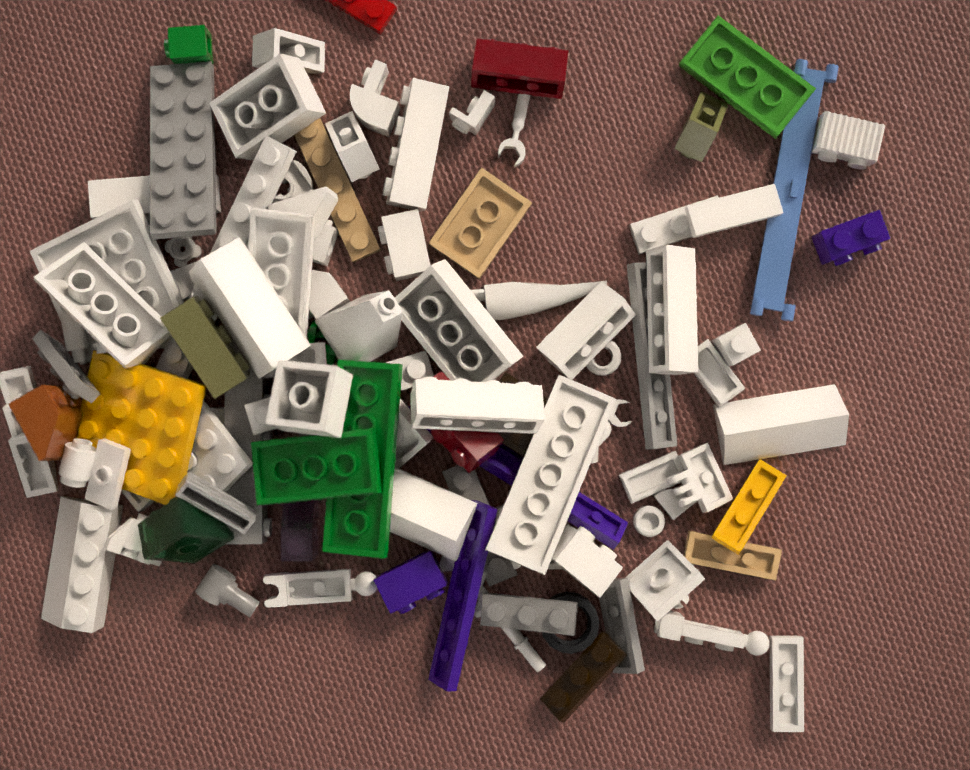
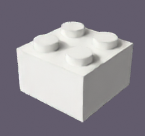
M278 360L265 424L286 432L341 438L353 375L338 366Z

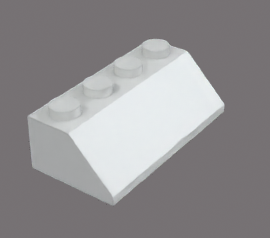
M61 496L41 619L62 629L94 633L104 627L116 554L104 550L107 538L120 527L123 505L118 504L117 508L110 510L85 499Z

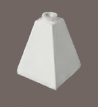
M388 290L363 295L317 318L315 323L339 360L371 362L397 347L403 312L397 300Z

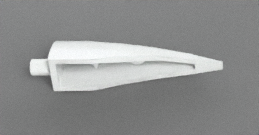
M601 281L566 285L506 282L483 285V289H474L471 292L479 301H485L486 310L494 320H505L538 313L588 295Z

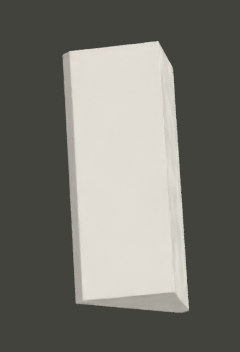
M237 238L201 258L189 271L196 285L259 379L276 369L278 360L288 361L311 346L241 238Z
M85 242L34 276V281L124 368L147 363L170 335V332L160 319L161 316Z
M835 384L731 401L721 407L713 404L723 465L846 445L849 413Z
M395 467L390 532L456 561L478 503Z

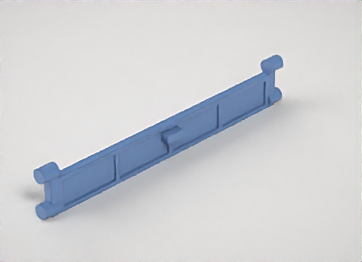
M804 59L796 60L794 72L816 89L782 132L773 184L776 186L784 213L766 220L750 314L755 316H762L763 309L782 312L781 320L793 322L796 306L784 304L822 90L824 81L827 83L836 82L839 66L835 64H827L826 71L808 69V61Z

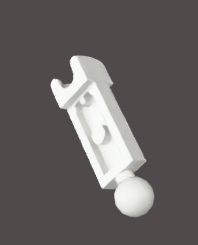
M351 569L266 574L263 577V582L276 585L279 594L271 596L265 601L264 605L270 608L352 601V591H357L362 596H370L377 591L378 588L374 582L376 576L371 572L365 571L358 574L356 578L351 579Z
M669 611L658 622L655 621L654 632L661 638L680 641L681 636H685L684 641L697 645H703V641L714 642L716 648L733 652L734 647L742 649L746 647V650L752 655H762L769 648V639L761 631H753L746 635L732 629L684 620V617L675 611Z

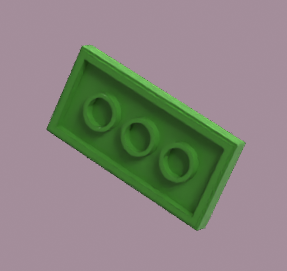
M719 15L679 63V67L775 139L816 89Z

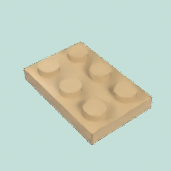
M481 168L432 237L429 245L477 279H480L529 210L532 202Z

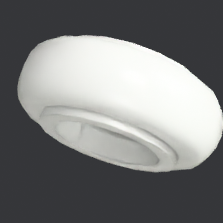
M612 340L604 347L612 356L610 363L605 366H599L592 359L586 365L590 372L599 376H606L618 369L621 363V352L617 344Z

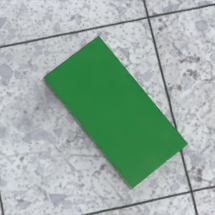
M376 428L344 431L341 438L308 435L251 442L257 506L382 493Z

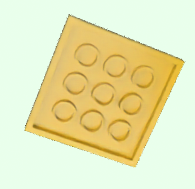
M93 350L88 378L100 395L93 403L83 399L81 405L83 415L78 428L77 438L91 441L93 443L92 446L97 448L99 439H108L131 448L122 489L172 508L179 506L181 498H178L175 494L178 484L187 474L206 391L205 384L145 364L124 368L108 352L97 353L96 350Z

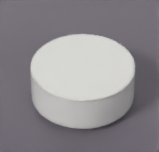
M646 505L640 507L635 512L633 525L641 535L654 537L663 530L665 518L658 508Z

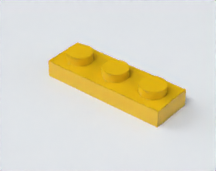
M759 459L711 538L738 555L787 475Z

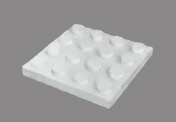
M131 200L30 251L40 273L85 242L161 317L184 303L156 239H153L150 235V225L139 200ZM50 296L60 318V314L67 312ZM87 331L89 348L85 349L87 361L79 362L80 365L91 362L93 350H96V348H93V343H98Z

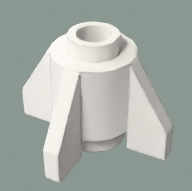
M139 513L137 519L130 517L107 538L104 550L121 554L144 564H153L160 567L164 556L161 527L155 525L157 519Z

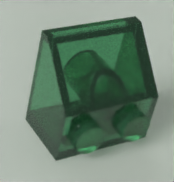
M178 497L172 498L161 509L151 512L149 517L138 524L143 558L145 560L195 564L234 539L233 532L224 522Z

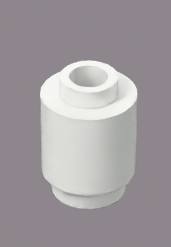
M75 438L73 442L65 444L58 472L61 476L60 482L62 484L76 488L86 486L87 481L90 480L96 455V448L92 446L93 443L91 441Z

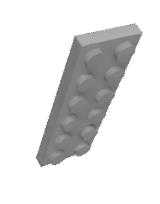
M211 61L150 66V235L153 239L217 234L215 114L209 104L215 99L214 66Z

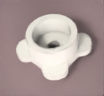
M192 236L172 238L165 243V251L170 253L175 259L174 263L178 267L186 266L189 260L193 257L198 258L202 253L201 247L195 245ZM182 246L186 247L184 252L180 250Z

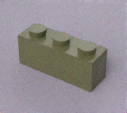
M194 296L160 317V319L211 395L216 399L250 376L248 369L251 367L241 352L236 354L230 345L233 339L223 325L218 327L212 318L215 312L205 298L200 300L198 296Z

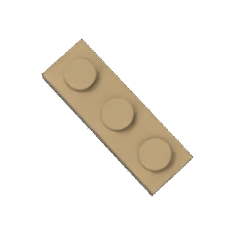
M688 530L683 556L690 563L776 581L782 553L781 549L746 542L742 551L737 555L712 539V535Z

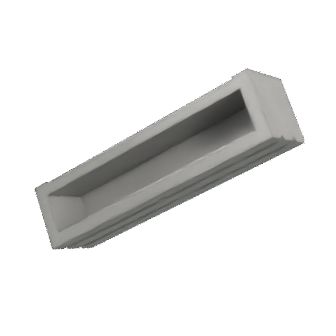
M188 472L178 484L175 496L217 518L244 535L256 520L257 510L191 472Z

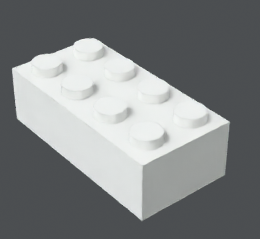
M446 259L432 264L395 297L403 312V323L451 381L455 379H467L469 382L495 380L523 357Z

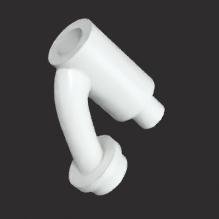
M68 313L60 314L66 351H72L74 363L87 361L85 349L89 348L86 330ZM93 343V348H96L97 353L107 352L99 343Z

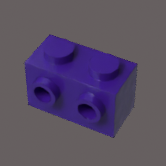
M880 209L820 231L811 237L821 264L824 265L834 261L835 266L854 260L852 254L863 251L865 256L883 249L881 243L891 239Z
M427 550L374 578V582L390 614L398 610L400 615L417 606L415 601L425 596L427 600H431L445 592L443 587L447 586L448 583L432 550Z

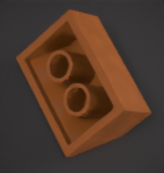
M41 385L8 403L38 460H62L65 444L73 442V439L78 436V428L83 415L81 412L83 398L74 399L62 386Z

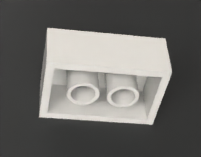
M281 53L209 103L235 158L248 160L255 159L265 136L283 143L326 114L300 58Z

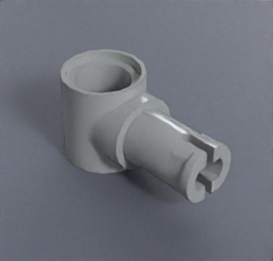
M212 564L195 590L198 596L210 604L218 606L220 603L223 605L227 603L249 618L260 603V601L237 587L238 584L235 583L236 577L232 573L216 564Z

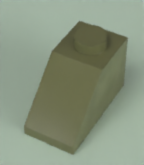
M701 91L674 149L681 152L687 158L702 162L719 131L728 104Z

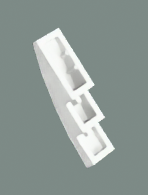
M31 366L0 372V387L6 403L2 409L12 436L8 442L26 497L57 492L59 488L54 460H38L8 404L37 388Z

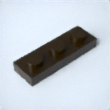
M602 631L540 700L559 722L565 723L627 654L606 632Z

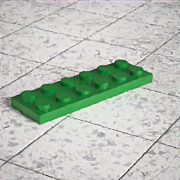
M338 360L337 366L353 375L342 432L376 428L382 493L327 499L322 552L384 559L388 557L403 365Z

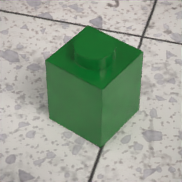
M205 25L167 28L168 39H164V50L166 57L170 58L174 64L211 61L214 64L212 36Z

